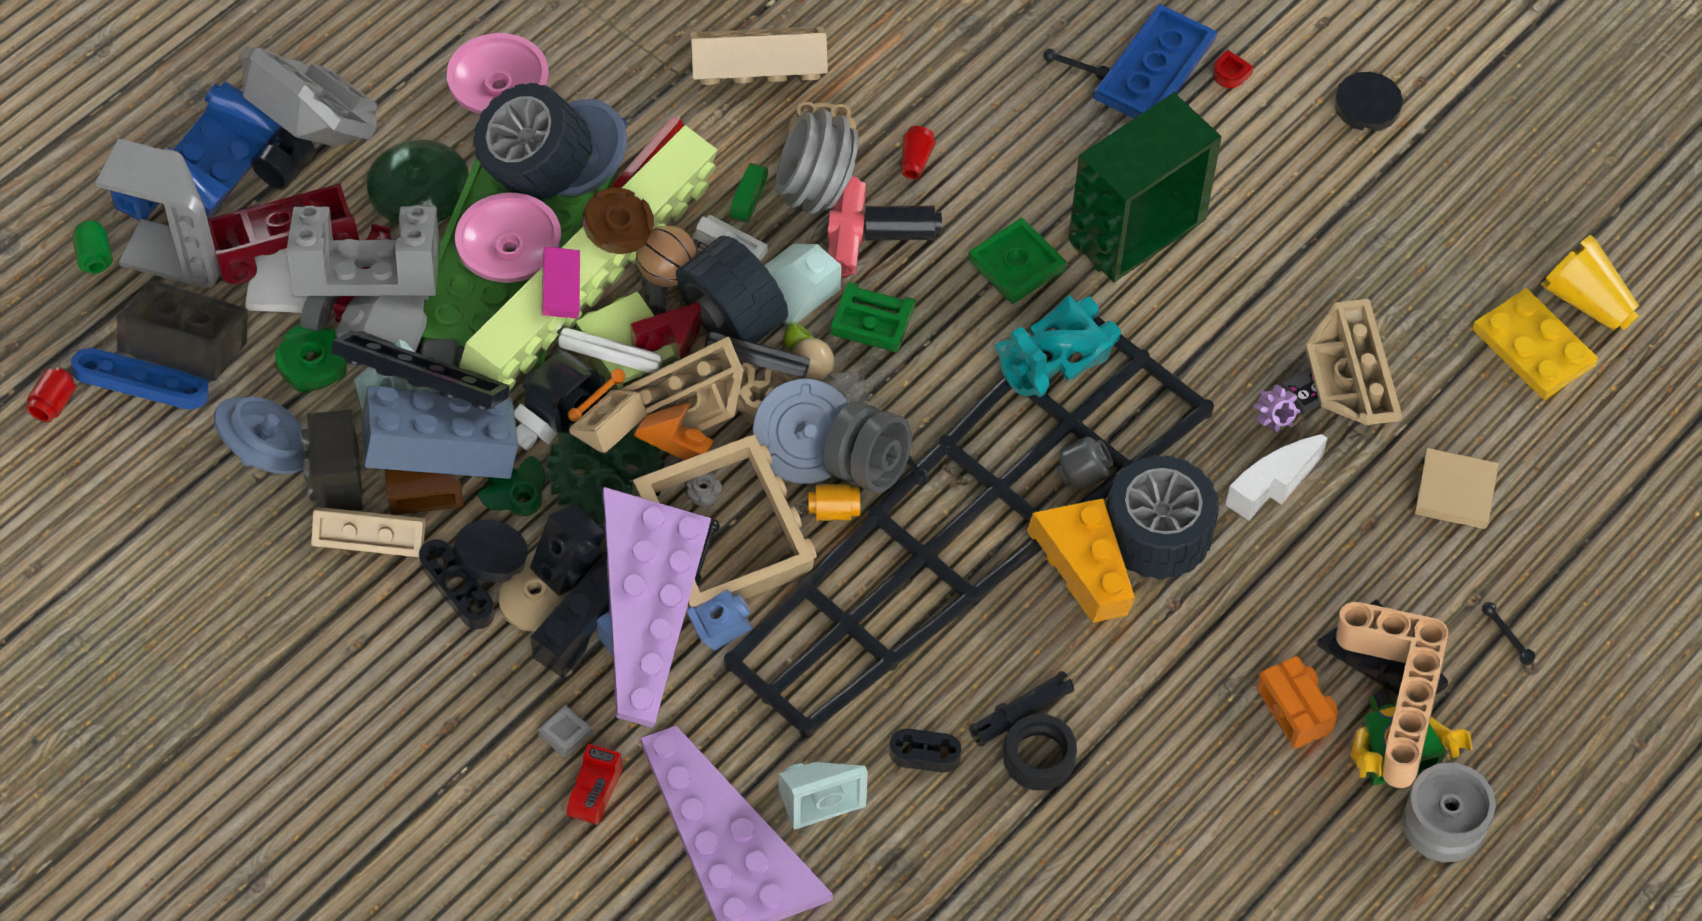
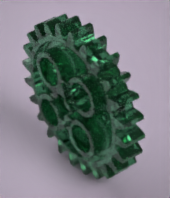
M572 423L569 424V435L560 432L558 434V444L551 445L550 454L552 456H549L547 459V468L550 469L547 471V481L553 482L551 484V494H560L558 505L563 506L570 503L571 506L577 504L589 517L594 516L596 523L600 526L603 518H605L602 498L604 487L632 495V488H627L626 486L633 487L634 479L663 469L665 459L658 458L661 449L656 446L650 447L652 444L634 436L639 426L633 430L631 429L606 453L594 449L570 434L569 429L573 425ZM631 464L637 466L639 469L635 471L627 470L624 466ZM581 469L586 471L588 474L584 476H578L574 474L572 471ZM661 491L656 492V496H660Z

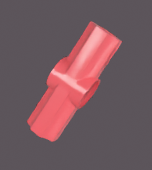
M851 176L849 183L834 205L833 210H830L829 247L827 253L841 264V278H848V276L856 274L859 244L863 243L865 213H863V209L865 206L866 183Z

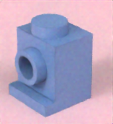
M725 590L697 608L692 606L687 609L701 641L713 651L752 629L746 617L751 614L747 603L740 594L735 597L728 590Z

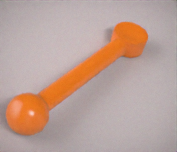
M621 369L613 370L610 379L578 408L569 410V420L577 422L582 417V413L614 384L623 383L625 379L624 371Z

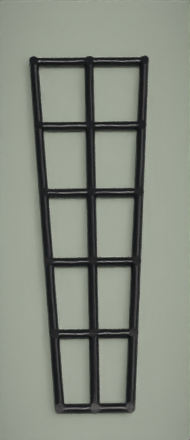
M1099 316L1093 319L1099 327L1105 323ZM1121 334L1114 347L1131 360L1072 413L1068 412L1046 393L1040 398L1037 395L1027 396L1060 424L1002 476L997 478L956 444L1012 388L1003 376L946 435L939 438V442L917 463L919 469L926 470L928 473L947 455L987 489L923 545L887 515L917 485L914 481V473L910 470L877 505L869 509V513L804 578L798 581L795 588L731 652L725 654V669L736 675L761 697L763 703L770 705L792 724L802 737H811L816 729L889 671L895 670L900 662L970 606L976 605L980 598L1042 550L1037 540L1031 539L974 585L968 583L936 556L944 546L998 498L1030 522L1032 514L1039 511L1010 487L1070 433H1073L1079 439L1091 437L1095 441L1101 440L1107 447L1113 461V466L1118 471L1076 504L1102 498L1105 500L1109 495V490H1111L1112 482L1120 474V470L1125 466H1129L1137 459H1144L1154 455L1160 456L1203 420L1211 418L1214 403L1211 400L1204 399L1151 358L1148 351L1140 349ZM1144 369L1193 407L1194 410L1137 456L1129 460L1082 422L1136 373ZM877 525L911 553L912 556L847 614L817 589L816 586ZM925 565L960 596L890 651L859 623ZM806 598L836 625L768 684L742 661ZM847 634L850 635L879 661L810 716L805 717L780 694Z

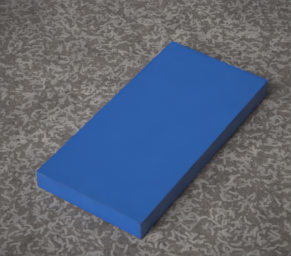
M1159 4L1095 89L1093 99L1133 119L1173 92H1178L1215 41L1217 31Z

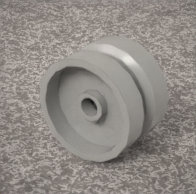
M1438 763L1423 770L1414 781L1402 816L1404 835L1415 850L1426 858L1439 862H1459L1474 855L1483 844L1487 830L1493 820L1496 808L1493 789L1481 774L1471 767L1458 763Z

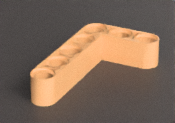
M1361 602L1347 603L1341 608L1336 634L1338 644L1352 652L1406 663L1387 741L1382 776L1393 787H1409L1416 780L1444 661L1448 628L1442 621L1431 617Z

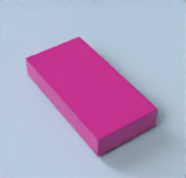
M544 247L542 257V315L578 319L580 313V250Z

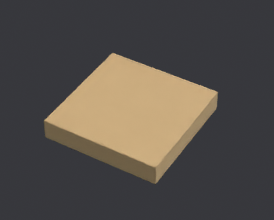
M1427 448L1414 514L1487 529L1499 463Z

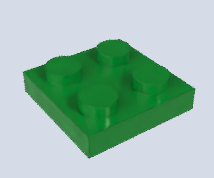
M1022 217L968 253V260L1012 305L1065 271L1067 261Z

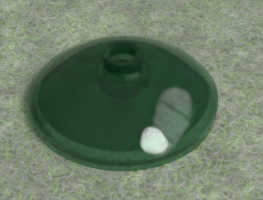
M432 140L405 141L388 148L373 162L367 175V192L370 202L376 211L394 223L399 224L401 207L415 205L436 207L437 222H440L453 214L469 176V170L459 153L443 143Z

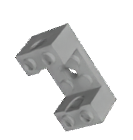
M419 205L401 207L399 216L401 237H397V240H333L329 207H294L287 245L292 296H435L440 256L436 207H423Z

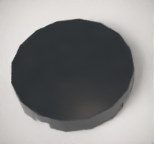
M1370 71L1357 72L1346 77L1338 85L1335 108L1340 118L1351 127L1359 130L1373 128L1372 131H1381L1392 126L1399 118L1403 98L1398 86L1386 76Z
M478 520L466 524L458 532L453 553L455 562L459 567L462 564L468 570V575L474 579L493 583L511 580L512 575L517 573L519 575L524 569L528 548L522 535L511 526L494 520Z

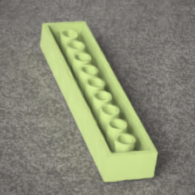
M685 125L622 188L635 192L634 196L638 197L641 201L643 198L649 204L654 215V228L667 226L672 219L678 221L688 208L687 203L692 198L697 201L705 193L709 186L706 180L716 168L713 161L718 150ZM582 227L562 247L564 249L580 250V313L578 319L542 315L541 268L466 342L459 368L510 385V392L516 383L515 378L521 372L527 374L538 361L537 356L543 350L549 352L555 346L562 329L565 327L573 328L576 325V321L582 316L581 311L587 305L593 307L600 300L604 293L603 289L609 283L613 286L620 280L625 272L624 267L629 262L633 264L637 262L636 252L615 254L602 250L587 237Z

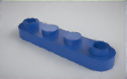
M95 348L82 349L76 352L71 359L73 376L82 383L183 409L199 408L209 399L208 383L205 378L197 374Z

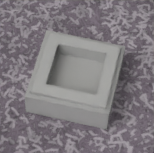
M564 705L538 729V735L566 759L592 735V728Z

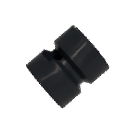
M280 126L268 140V144L264 145L252 158L251 166L265 183L273 188L283 190L295 179L299 173L298 170L303 169L316 154L315 147L312 141L297 138Z

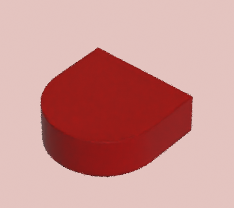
M1227 49L1214 63L1213 78L1222 87L1236 88L1253 74L1254 66Z

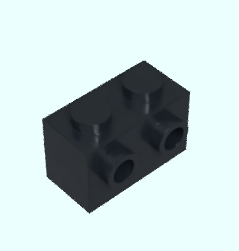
M577 504L550 514L530 569L558 596L571 591L591 569L594 559L600 552L599 546L605 531Z

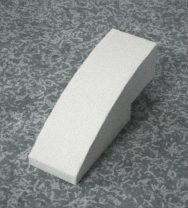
M1320 434L1305 438L1263 457L1244 471L1229 486L1225 505L1248 521L1269 497L1282 505L1323 457L1327 437Z

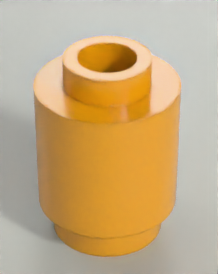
M815 484V492H808V513L816 514V521L851 520V516H860L859 487H850V484Z

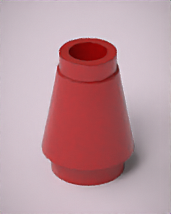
M911 126L903 135L901 174L904 177L910 179H919L936 145L934 133L930 129L922 126Z

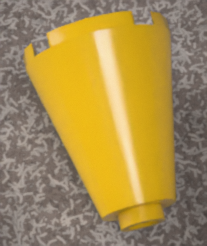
M1589 235L1580 243L1582 246L1578 250L1571 251L1551 271L1541 285L1547 291L1613 331L1619 326L1625 331L1639 317L1635 312L1639 304L1598 241L1592 235Z

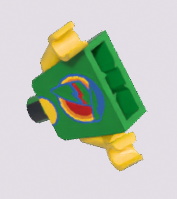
M1382 691L1370 697L1369 703L1373 712L1365 715L1362 726L1356 730L1350 752L1351 759L1359 768V777L1366 778V772H1369L1372 786L1386 783L1382 776V768L1396 708L1388 691ZM1430 717L1418 774H1421L1423 770L1433 765L1442 763L1446 749L1449 750L1450 756L1453 758L1460 755L1459 748L1472 751L1470 732L1465 729L1450 730L1433 717Z

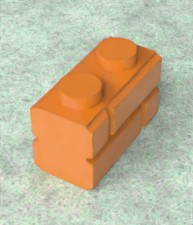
M1297 656L1282 662L1280 665L1263 670L1259 674L1256 686L1257 691L1295 749L1310 743L1314 739L1317 740L1330 734L1334 729L1338 715L1334 700L1329 695L1324 697L1320 691L1318 677L1314 669L1310 665L1304 666L1301 659Z

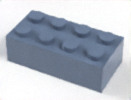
M367 386L361 418L365 468L511 478L518 448L512 398L506 399L492 409L484 410L475 408L471 402L460 398L444 397L439 392Z

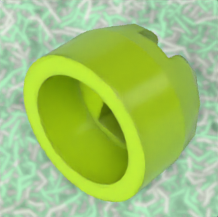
M792 321L784 333L783 342L785 347L790 348L792 346L793 350L798 342L814 337L804 327Z

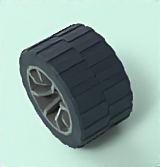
M725 235L718 237L676 271L678 290L687 306L699 303L701 307V326L708 332L713 331L758 343L788 317L787 302L775 279L756 255L735 238Z

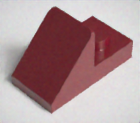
M697 302L630 323L632 345L654 352L663 346L671 344L677 360L685 358L701 329V307Z

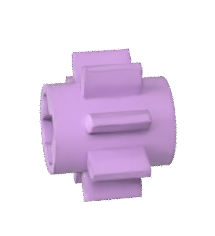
M1275 385L1273 391L1265 392L1261 390V396L1258 398L1257 403L1253 404V407L1260 414L1256 421L1263 426L1268 425V428L1275 432L1279 431L1280 426L1288 425L1292 427L1296 414L1300 413V410L1293 403L1297 399V395L1290 391L1285 392V389L1279 385Z

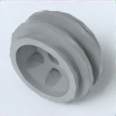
M820 108L813 114L809 112L803 113L795 122L782 150L775 180L776 191L784 195V202L787 206L795 208L802 203V209L812 215L819 212L821 208L826 211L831 209L839 200L853 174L858 148V132L850 128L849 119L840 114L831 118V113L828 110Z

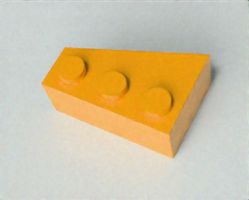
M1104 499L1034 512L1027 528L1028 534L1033 540H1037L1047 554L1046 559L1060 572L1067 582L1066 587L1091 622L1127 616L1135 596Z

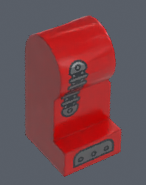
M591 744L587 745L583 755V764L576 779V785L568 801L567 816L595 825L601 821L623 770L621 753Z

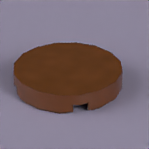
M612 187L603 189L594 194L593 198L585 206L582 226L587 237L602 250L615 254L636 252L647 243L654 228V215L649 204L643 198L641 201L638 197L634 196L635 192L625 188Z

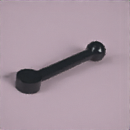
M1050 48L1046 49L1043 53L1046 61L1056 60L1094 73L1100 80H1103L1110 71L1106 66H1099L1097 68L1056 54Z
M909 454L907 464L914 473L915 483L918 485L927 483L929 479L927 471L919 469Z
M715 519L710 521L696 572L695 582L697 586H700L702 581L700 572L713 535L720 529V524Z
M1485 602L1482 605L1483 614L1490 616L1517 649L1520 653V662L1524 665H1531L1536 657L1534 651L1525 649L1497 614L1495 604L1493 602Z

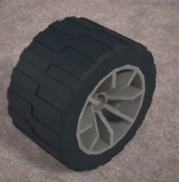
M537 83L515 85V87L502 91L496 98L494 97L489 102L490 104L482 111L474 130L473 146L475 147V156L480 161V165L511 193L526 194L539 200L552 198L568 189L579 178L583 168L586 167L588 156L591 153V134L587 128V123L550 87Z
M1168 455L1149 456L1148 458L1137 459L1129 466H1125L1120 470V474L1114 478L1111 490H1109L1106 509L1125 568L1129 571H1134L1146 578H1175L1194 570L1206 558L1207 551H1210L1219 512L1218 494L1214 490V484L1210 478H1207L1199 467L1190 464L1191 462Z

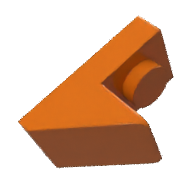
M690 402L647 414L634 434L635 437L682 460H687L710 451L714 440L706 437L700 430L687 428L682 425L690 407Z

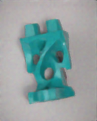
M1067 296L1050 314L1030 327L1029 333L1031 338L1023 327H1019L1011 332L1009 340L998 342L995 344L994 349L1000 358L1001 370L1009 385L1022 396L1037 395L1040 398L1046 393L1049 385L1062 372L1067 380H1073L1086 369L1105 363L1109 358L1112 347L1120 338L1121 329L1110 320L1100 327L1093 321L1098 316L1100 310L1090 296L1077 302L1071 296ZM1051 328H1057V330L1048 331ZM1042 351H1048L1052 355V359L1047 361V356ZM1082 354L1080 361L1070 363L1074 355Z

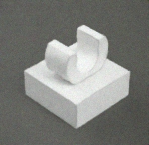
M519 404L515 409L514 418L521 423L516 427L518 444L528 451L535 444L537 437H539L549 445L557 433L522 404Z

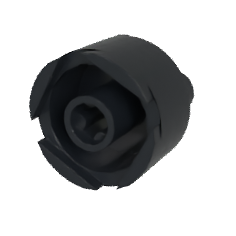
M558 349L551 354L550 358L537 371L532 370L526 375L523 381V388L526 389L525 407L559 434L567 433L572 435L569 429L575 422L569 420V410L578 408L606 381L595 370L571 354ZM606 392L600 397V399L605 397ZM597 400L582 413V416L596 405Z

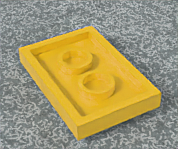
M1527 288L1476 320L1472 330L1543 400H1546L1595 367L1598 361V357Z

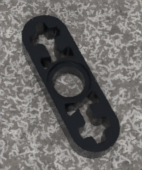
M434 539L424 543L419 551L421 568L466 626L472 629H483L489 626L495 617L494 604L490 595L477 579L467 574L468 570L462 564L461 567L458 566L455 562L453 549L447 542ZM435 554L437 557H443V563L446 568L443 572L440 564L435 559L430 560L431 555ZM455 577H461L467 581L465 588L459 591H452L446 585L449 580ZM471 596L475 606L479 609H484L483 614L479 615L476 611L471 613L468 601Z

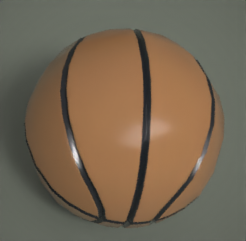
M658 226L653 228L647 243L636 251V261L642 275L653 285L677 287L676 271L696 256L698 250L695 242L685 230L675 226Z

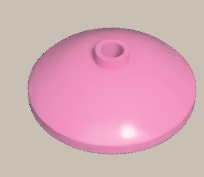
M508 33L486 34L469 40L457 49L447 66V83L453 98L467 110L480 115L490 104L489 102L507 88L510 89L522 83H537L547 86L549 79L548 64L542 51L531 41Z
M500 193L477 201L465 211L456 227L455 244L461 261L474 274L495 282H518L533 277L542 268L544 247L560 248L561 228L558 218L552 209L539 199L521 193Z

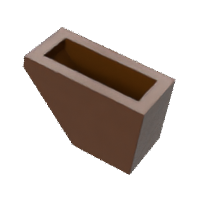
M385 469L387 499L391 515L464 507L461 484L449 474Z

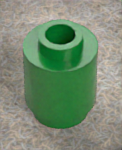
M84 221L78 224L72 236L77 265L84 272L92 274L101 273L109 268L113 262L107 231L97 221Z

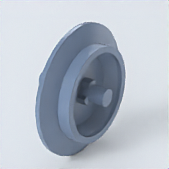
M796 379L777 386L760 403L754 417L753 434H755L760 445L765 444L772 459L770 467L775 475H779L784 480L800 484L817 483L832 477L827 472L824 463V446L834 419L844 407L849 405L846 398L837 389L827 383L814 379Z
M233 397L221 402L215 410L214 425L217 433L223 442L240 457V461L244 465H254L273 473L292 474L303 470L311 459V446L301 424L288 410L279 404L260 397Z

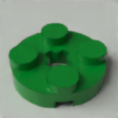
M299 325L289 330L283 336L284 341L280 344L279 348L277 346L275 352L276 363L280 375L286 382L292 385L294 390L306 392L308 390L325 388L346 376L347 362L344 361V358L331 354L333 340L338 338L335 334L337 330L332 328V332L329 329L323 328L321 332L302 328ZM313 351L315 355H321L315 361L305 360L307 359L308 352Z

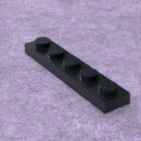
M352 330L334 339L332 343L331 354L344 358V361L349 364L365 365L376 369L378 374L403 378L412 386L428 387L439 391L440 395L444 397L466 400L478 409H492L508 399L510 388L508 384Z

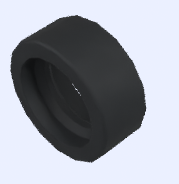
M1032 714L1019 719L1010 728L1004 745V765L1009 776L1020 786L1031 790H1050L1062 785L1070 777L1076 762L1077 742L1071 728L1061 719L1048 714ZM1031 736L1051 738L1061 746L1062 759L1057 766L1049 769L1030 767L1020 760L1018 756L1020 742Z

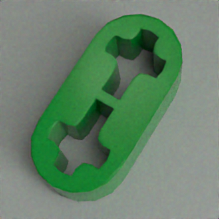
M754 163L748 165L734 195L730 209V218L746 223L750 221L765 188L768 167Z

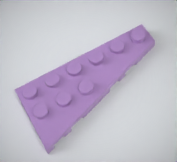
M604 487L602 498L605 514L604 530L607 546L606 562L612 625L611 640L614 656L616 718L653 728L711 518Z
M677 726L641 738L643 751L715 921H779L833 901V894Z

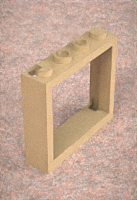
M755 434L633 480V496L659 503L656 492L749 458L795 554L794 557L701 593L694 580L687 609L692 606L697 608L725 590L730 591L735 597L740 594L745 600L804 577L813 569L814 559L817 558L813 543L809 538L804 539L799 529L802 527L800 516L794 506L789 508L784 497L787 496L785 484L779 475L774 476L770 467L772 459L769 450L765 444H759ZM686 609V614H687L689 620L691 621V619H690V617H689V615H688L687 609Z

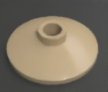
M529 565L525 566L519 575L518 573L512 575L511 580L503 582L499 591V606L503 616L512 625L522 630L536 631L570 591L558 596L530 569ZM534 589L541 590L538 594L529 593V591Z

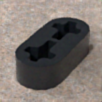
M901 729L896 731L890 739L889 756L897 766L942 773L954 770L961 760L962 750L959 740L947 733ZM904 742L911 743L909 754L902 753ZM941 747L949 748L947 759L940 758L939 752Z

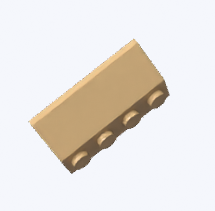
M823 26L690 32L693 80L700 79L701 85L720 84V78H733L734 83L754 82L753 77L767 76V81L769 82L787 81V75H800L801 80L821 79L820 74L828 73L827 36Z

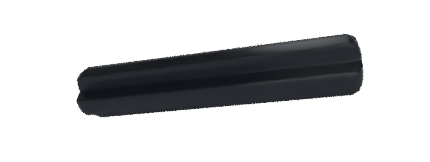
M713 331L707 335L705 347L729 337L739 361L804 378L808 372L810 364L808 357Z

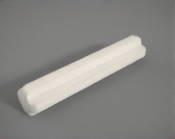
M563 328L559 335L560 348L651 374L660 370L662 364V355L659 353L571 328Z

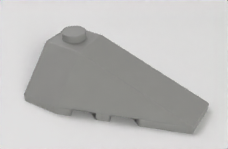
M355 296L347 305L335 334L340 337L352 330L392 345L400 339L405 341L415 352L426 327L427 316L423 313V308L429 296Z

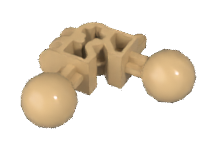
M708 334L695 340L690 348L689 355L705 348ZM807 338L798 342L791 351V353L810 359L809 369L804 378L765 369V381H756L755 369L749 363L742 364L743 375L736 410L740 411L746 420L753 424L760 403L777 386L796 379H814L818 381L826 379L832 371L835 362L833 352L827 343L820 339Z

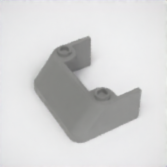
M118 138L95 182L96 187L164 204L169 226L141 219L119 261L120 266L202 288L213 287L220 275V267L205 208L183 156L174 150H162Z

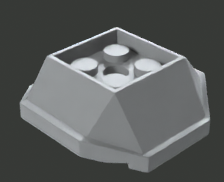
M243 47L238 56V59L242 61L243 97L297 138L334 147L359 138L371 139L377 129V119L375 116L377 103L330 68L313 63L309 67L300 61L280 57L275 52L257 47Z

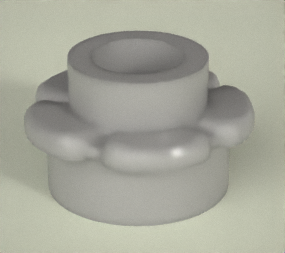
M710 472L686 482V487H688L686 490L687 496L698 506L713 504L722 490L721 482L716 480L715 475ZM705 485L707 488L701 489L700 486Z

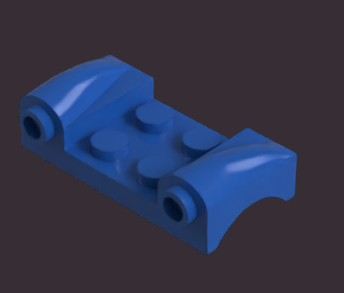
M227 81L221 86L215 83L204 99L208 102L205 113L174 149H167L174 150L183 156L204 205L207 219L211 218L252 168V158L264 145L268 144V140L281 126L243 97V92Z

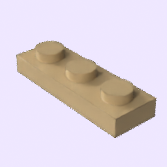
M316 507L313 510L311 546L419 557L420 548L424 544L426 518Z

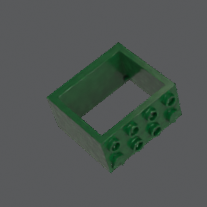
M1173 92L1081 153L1078 157L1068 237L1073 248L1085 254L1092 261L1098 272L1102 271L1115 283L1203 223L1207 218L1222 136Z

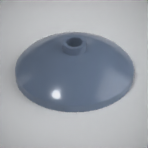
M582 99L568 103L587 123V128L591 134V153L589 154L590 158L587 159V165L583 168L579 178L568 189L558 193V195L580 196L596 190L612 177L623 160L627 146L625 124L620 115L611 106L599 100Z

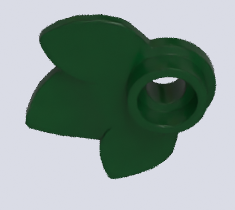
M529 456L523 461L518 470L513 468L510 479L488 477L490 487H486L477 493L479 500L487 508L492 510H509L517 516H529L537 512L542 505L540 489L546 480L545 471L538 459L534 456ZM524 498L529 499L527 502H518Z

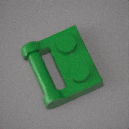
M848 281L833 319L830 335L898 353L909 321L913 316L916 299L906 296L904 299L869 291L859 288V284ZM855 301L861 302V303H865V304H868V305H872V306H876V307H880V308H884V309H887V310L899 312V314H895V313H891V312H888V311H884V310L872 308V307H869V306L857 304V303H855Z

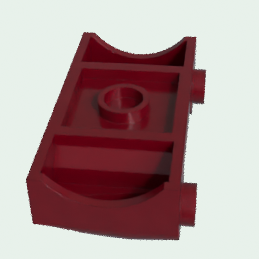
M335 184L207 219L220 271L225 282L229 284H243L250 281L257 274V265L254 257L272 255L279 250L287 248L294 207H329L333 240H359L355 219L349 211L341 184Z

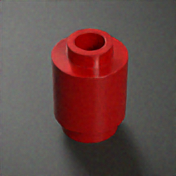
M61 368L44 370L27 397V412L37 420L46 423L51 422L53 418L59 417L76 390L72 375Z

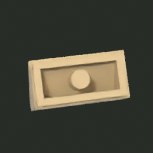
M611 390L569 429L570 434L594 449L606 453L646 417V410L640 394L631 391Z

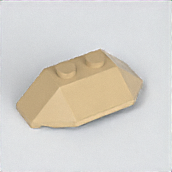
M1362 299L1334 303L1305 346L1320 406L1365 425L1402 421L1401 409L1370 300Z
M726 337L619 390L639 393L646 414L690 402V407L682 425L703 432L734 417L743 369L730 338ZM643 419L631 430H637Z

